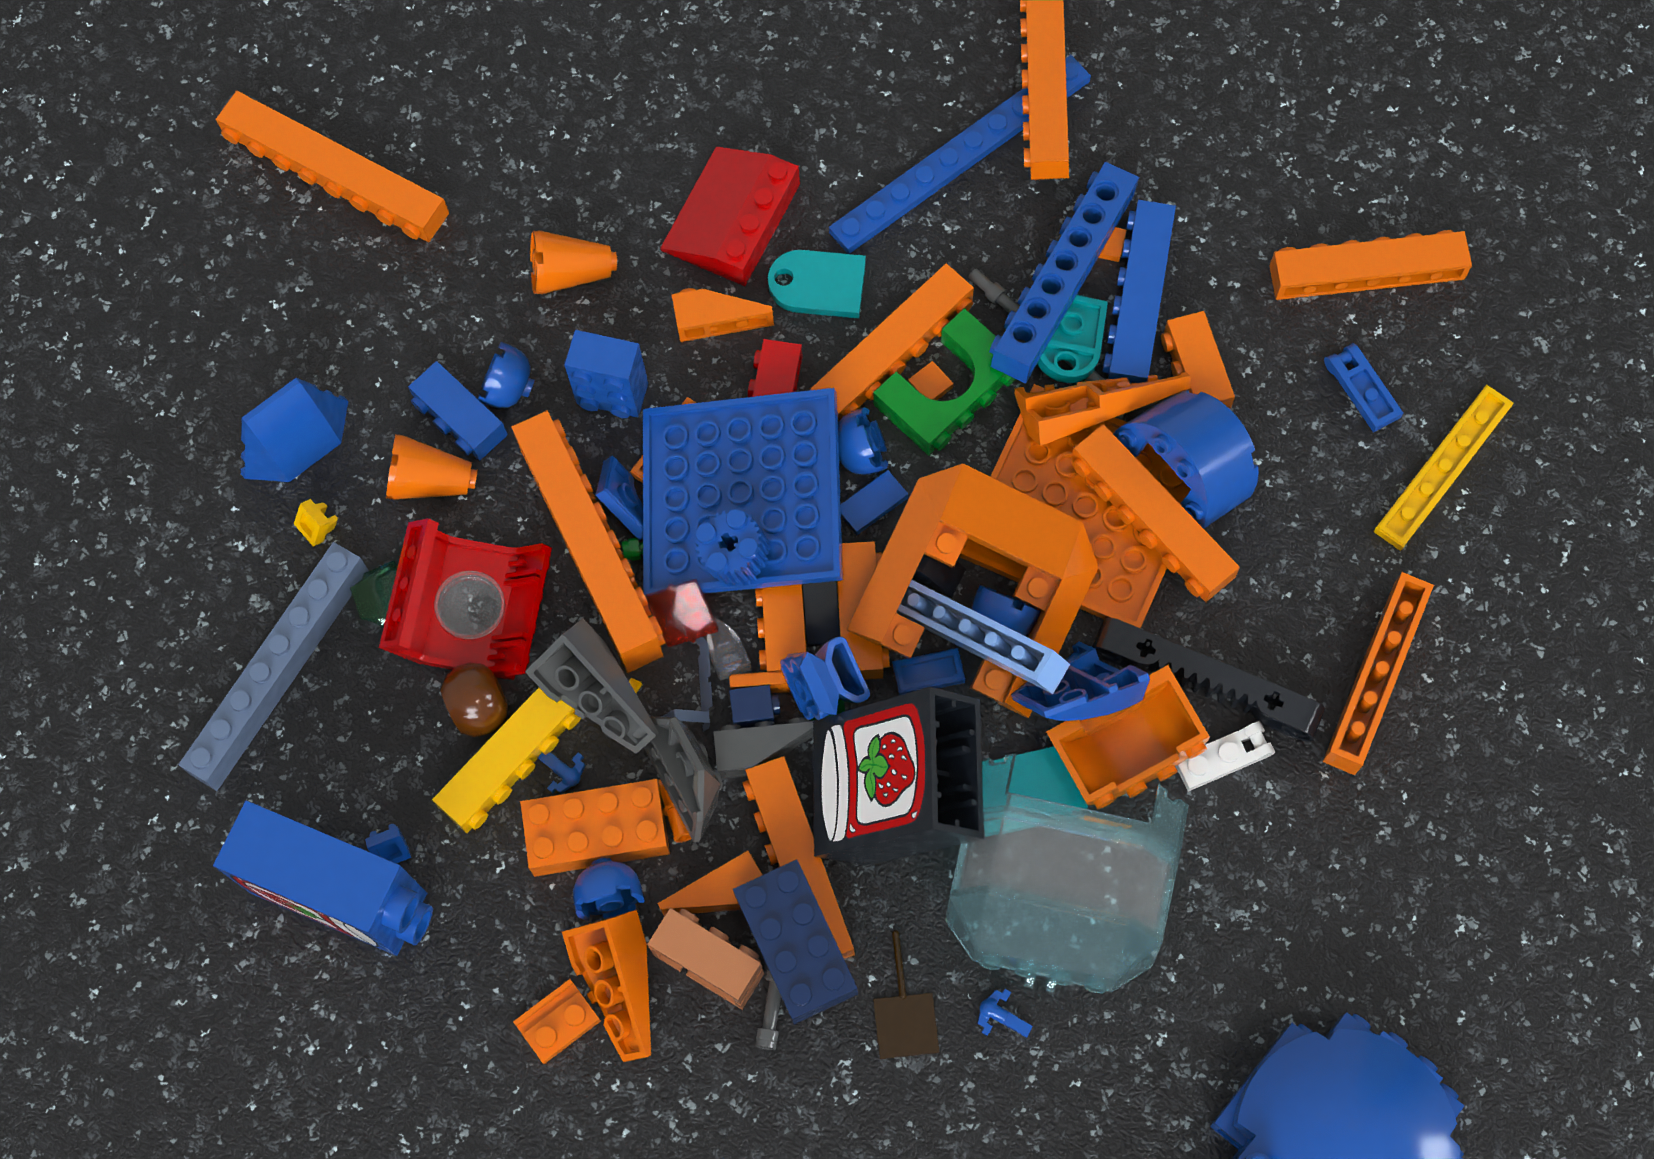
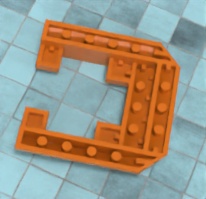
M960 464L917 480L847 627V631L910 659L925 627L896 612L924 554L950 567H954L968 538L1026 566L1012 597L1041 611L1028 638L1059 654L1099 566L1083 522L968 465ZM983 659L970 689L997 701V704L1026 718H1029L1032 710L1013 701L1011 696L1013 692L1028 681Z

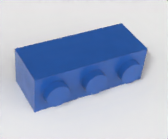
M437 361L408 386L413 396L411 403L423 415L428 412L435 418L432 421L433 424L444 435L448 433L453 435L457 439L454 443L466 456L472 453L480 461L507 436L503 423Z

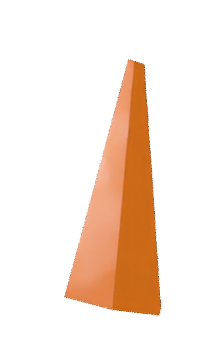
M1184 372L1180 373L1179 376L1158 380L1157 375L1148 376L1147 382L1129 383L1127 378L1085 381L1055 389L1054 384L1045 385L1044 391L1026 393L1024 387L1014 389L1028 435L1041 446L1191 388V376Z

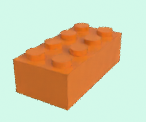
M657 779L520 801L528 867L534 877L588 868L592 866L591 863L600 858H610L616 862H627L670 854L665 815L663 814L662 795Z

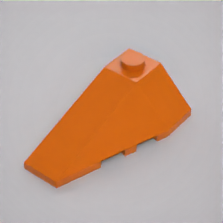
M637 910L563 931L562 935L571 966L576 975L582 974L591 991L587 993V996L592 1004L598 1003L605 1016L603 1025L622 1061L626 1062L651 1056L647 944Z

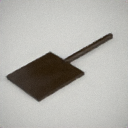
M894 930L892 937L899 996L873 999L880 1059L940 1053L933 993L906 995L899 931Z

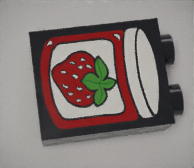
M927 687L813 721L811 765L814 771V817L811 829L814 837V857L866 866L984 839L980 699Z

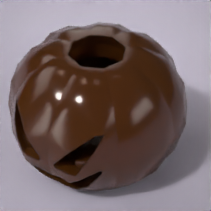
M467 663L457 666L446 675L440 687V692L445 706L461 734L477 737L491 734L502 726L507 717L508 702L493 671L483 664Z

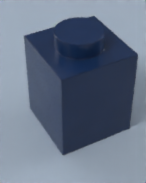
M770 685L729 690L734 725H740L741 728L755 727V724L758 722H775L774 715H780L778 694L771 695Z

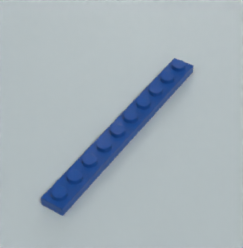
M1072 55L1065 58L1067 98L1088 84L1091 75ZM1028 88L1017 92L829 226L831 236L847 254H850L1023 130V122L1029 121V114L1023 115L1022 95H1029Z

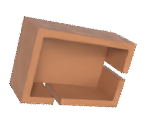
M670 908L647 944L653 955L681 972L683 967L688 970L686 973L687 977L743 1010L764 975L761 961L758 959L759 955L744 945H741L739 949L732 946L731 942L728 941L729 937L712 926L709 931L704 929L698 923L699 918L689 911L681 908L678 913Z

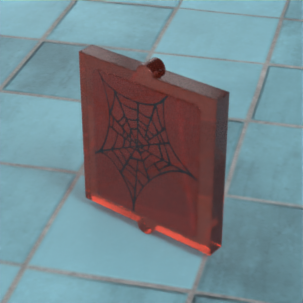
M697 579L675 586L669 584L667 588L646 594L645 596L650 610L662 630L663 638L668 647L687 641L695 643L697 638L717 633L719 630Z

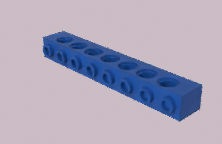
M1107 162L1103 164L1099 173L1096 171L1092 173L1086 186L1089 189L1086 195H1079L1073 208L1075 214L1072 218L1067 216L1059 232L1062 236L1059 241L1053 240L1046 253L1048 259L1045 265L1039 263L1032 277V281H1034L1032 287H1025L1018 300L1019 309L1017 312L1011 311L1004 324L1006 331L1003 336L997 335L989 350L993 354L992 368L1026 384L1104 249L1113 230L1133 199L1139 181L1138 176Z

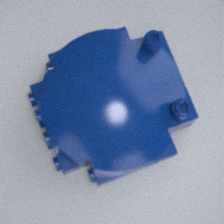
M1346 1012L1338 1019L1325 1037L1318 1032H1312L1303 1024L1296 1026L1292 1022L1288 1025L1210 1127L1238 1150L1232 1159H1463L1464 1153L1450 1135L1457 1125L1456 1117L1464 1108V1105L1457 1100L1459 1095L1452 1088L1443 1083L1440 1084L1443 1077L1436 1073L1438 1068L1427 1058L1421 1055L1417 1058L1407 1050L1408 1044L1401 1037L1393 1032L1387 1034L1385 1031L1374 1034L1369 1030L1371 1026L1365 1019L1357 1014L1351 1016Z

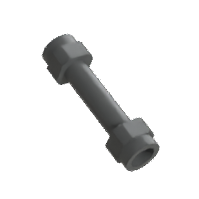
M767 969L766 981L769 982L763 1024L762 1028L757 1030L755 1047L776 1050L779 1037L776 1025L781 996L769 969Z

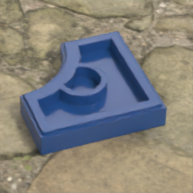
M611 456L603 461L596 496L638 540H641L643 538V504L637 495L634 477L615 457Z

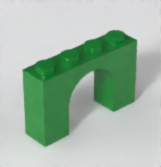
M964 308L942 328L941 343L969 368L973 377L970 388L956 399L936 401L922 395L896 371L873 392V405L929 456L935 449L938 451L942 450L952 438L951 434L956 429H964L973 420V413L981 406L983 408L989 406L996 398V392L1003 385L1006 387L1010 386L1016 379L991 367L993 354L989 350L996 336Z

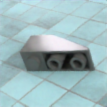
M801 717L790 719L788 724L775 725L773 721H762L756 723L755 727L741 728L740 725H726L721 727V731H714L716 765L721 779L747 776L746 769L783 757L813 737V721Z

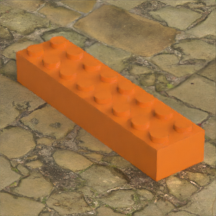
M547 410L512 426L523 457L627 673L664 657L661 645L666 643L662 636V630L655 616H651L647 599L641 587H638L635 581L634 573L627 558L624 559L613 530H610L606 521V515L599 501L597 502L591 484L586 474H583L576 453L573 447L569 445L559 419L552 421Z

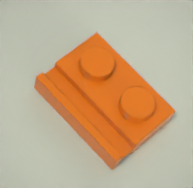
M571 979L567 980L513 1021L543 1064L547 1063L601 1022Z

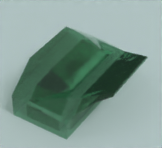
M395 560L365 572L362 579L350 587L360 618L378 624L382 629L384 628L398 568Z

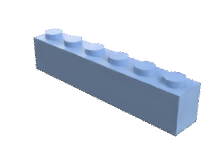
M911 580L896 612L925 627L926 630L1051 694L1055 692L1070 666L1054 650Z

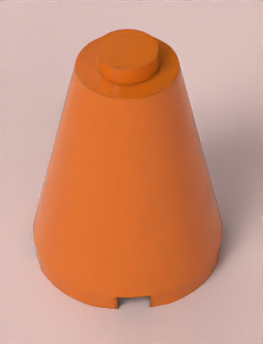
M540 230L531 233L530 262H532L533 272H531V283L534 294H545L610 278L611 271L617 270L616 252H611L608 245Z
M395 434L386 498L396 500L467 495L468 488L475 489L477 470L471 469L472 462L404 435Z

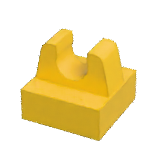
M309 499L300 503L294 525L314 547L324 542L326 534L335 528L338 517L334 515L327 518L324 515L327 505L325 503L315 504Z

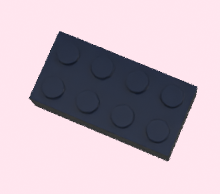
M797 859L733 889L737 902L793 1024L858 995V988Z

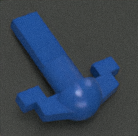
M542 752L537 757L562 778L559 784L553 781L547 787L551 793L557 790L562 794L569 788L576 786L586 766L582 762L584 757L579 752L572 759L575 763L573 768L560 761L551 752L546 755Z
M1006 989L1002 993L995 990L980 1004L977 1024L983 1027L981 1033L988 1036L993 1027L987 1023L990 1017L1025 1038L1028 1037L1033 1026L997 1005L999 999L1006 1002L1011 992Z

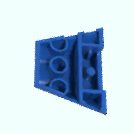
M295 378L242 417L241 441L245 444V450L241 453V458L245 462V467L241 468L243 478L280 482L292 481L342 443L348 400L341 395L338 397L334 396L329 390L323 392L316 385Z
M1079 641L1072 646L1074 653L1065 659L1070 666L1053 694L1030 682H1026L1011 694L1013 701L1045 718L1059 721L1084 720L1109 715L1142 701L1150 677L1147 672L1132 665L1119 670L1100 661L1095 648Z

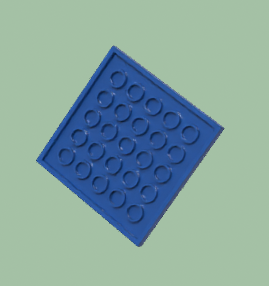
M835 388L643 409V593L647 599L843 580L838 412ZM732 509L744 511L748 517L751 516L769 540L768 544L771 549L768 550L769 554L766 555L768 561L763 562L765 567L760 568L761 573L757 575L756 581L754 579L751 580V584L745 582L744 586H741L738 583L732 585L731 582L725 584L724 581L720 582L707 571L700 562L701 560L697 557L698 553L695 548L698 546L695 544V541L698 539L695 533L698 526L705 521L709 522L710 516L715 518V513L721 515L724 510L726 513H729Z

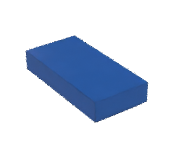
M887 470L840 505L841 517L857 536L908 498V493L890 471Z
M958 648L916 656L910 659L892 661L899 695L927 687L942 688L965 683Z

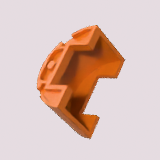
M1168 665L1149 675L1150 681L1142 701L1109 715L1084 720L1065 721L1047 731L1050 740L1087 805H1095L1097 809H1101L1114 802L1115 798L1126 793L1129 798L1137 796L1147 789L1146 783L1156 778L1159 781L1168 779L1178 772L1176 769L1177 765L1187 758H1195L1207 750L1205 744L1210 736Z

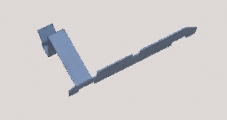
M703 636L697 638V645L700 644L698 665L702 711L674 709L661 717H677L680 721L704 723L702 725L704 732L710 726L709 708L713 704L711 681L708 683V677L711 676L709 644Z

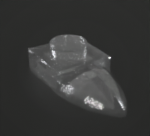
M712 619L707 629L706 641L709 644V657L720 681L729 678L731 674H742L751 671L750 659L737 633L724 622Z

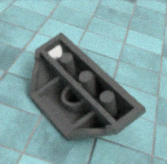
M650 716L659 734L644 749L694 843L701 840L717 806L719 790L722 789L721 776L716 769L713 770L710 766L705 746L697 742L693 732L677 717Z

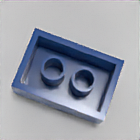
M575 330L564 366L576 403L588 411L601 409L610 411L611 414L620 418H628L629 416L639 418L648 387V379L639 343Z

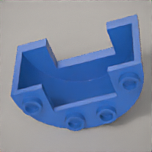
M1184 390L1169 396L1113 433L1135 458L1139 456L1147 443L1153 447L1155 452L1165 460L1175 471L1176 475L1191 489L1180 505L1203 529L1250 498L1256 488L1259 473L1258 465L1253 464L1251 453L1255 451V448L1247 430L1238 417L1225 404L1204 392L1193 394L1189 393V390Z

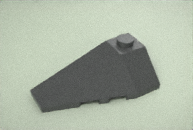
M584 618L563 633L525 671L549 698L557 703L562 700L575 709V715L583 720L588 717L599 724L603 733L635 754L659 734L609 647Z

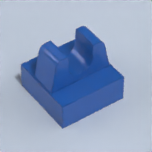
M395 824L388 825L389 830L377 834L376 830L372 831L370 837L365 839L370 853L393 863H399L411 858L409 847L398 826Z

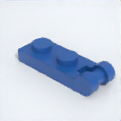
M1355 343L1344 347L1343 352L1338 355L1333 353L1324 358L1327 370L1339 381L1373 433L1402 417L1403 411ZM1350 363L1355 368L1348 371L1345 365Z

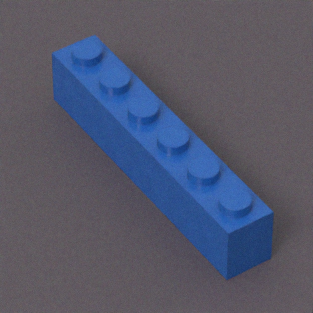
M1138 200L1136 211H1129L1126 229L1132 230L1131 239L1124 240L1122 258H1128L1126 268L1120 267L1117 286L1123 287L1122 295H1115L1112 315H1118L1117 325L1110 324L1107 343L1113 344L1112 354H1105L1102 371L1103 373H1108V379L1127 378L1129 383L1147 382L1176 205Z

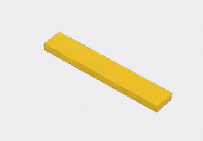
M1486 384L1373 532L1401 551L1514 403Z

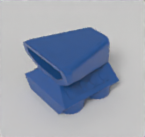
M835 637L829 640L815 655L809 652L791 653L780 661L781 671L796 704L807 720L813 718L821 720L829 715H836L838 699L850 703H861L870 696L867 684L844 637Z

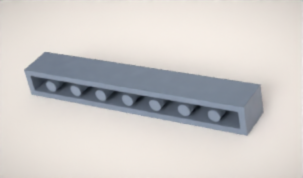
M335 542L331 544L178 764L188 774L218 791L368 573V568L359 556Z

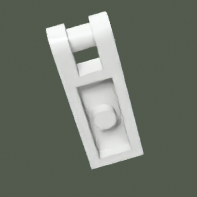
M1261 722L1252 723L1239 731L1206 744L1207 750L1195 758H1187L1177 765L1176 768L1187 791H1191L1273 755L1275 750L1271 743L1266 742L1262 734L1265 730ZM1251 740L1255 749L1247 753L1242 743Z

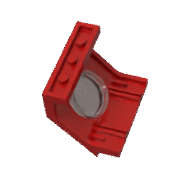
M429 518L408 522L379 648L423 665L454 670L457 666L467 663L483 664L493 671L496 677L514 680L515 675L525 674L530 659L529 653L533 635L536 631L539 606L543 598L546 573L550 566L549 559L552 548L543 543L515 548L457 538L438 531L439 523Z

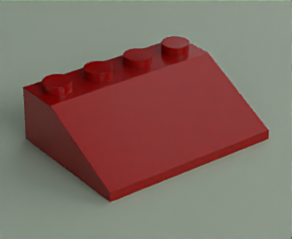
M716 147L660 248L661 251L742 286H746L800 185L799 166L771 154Z

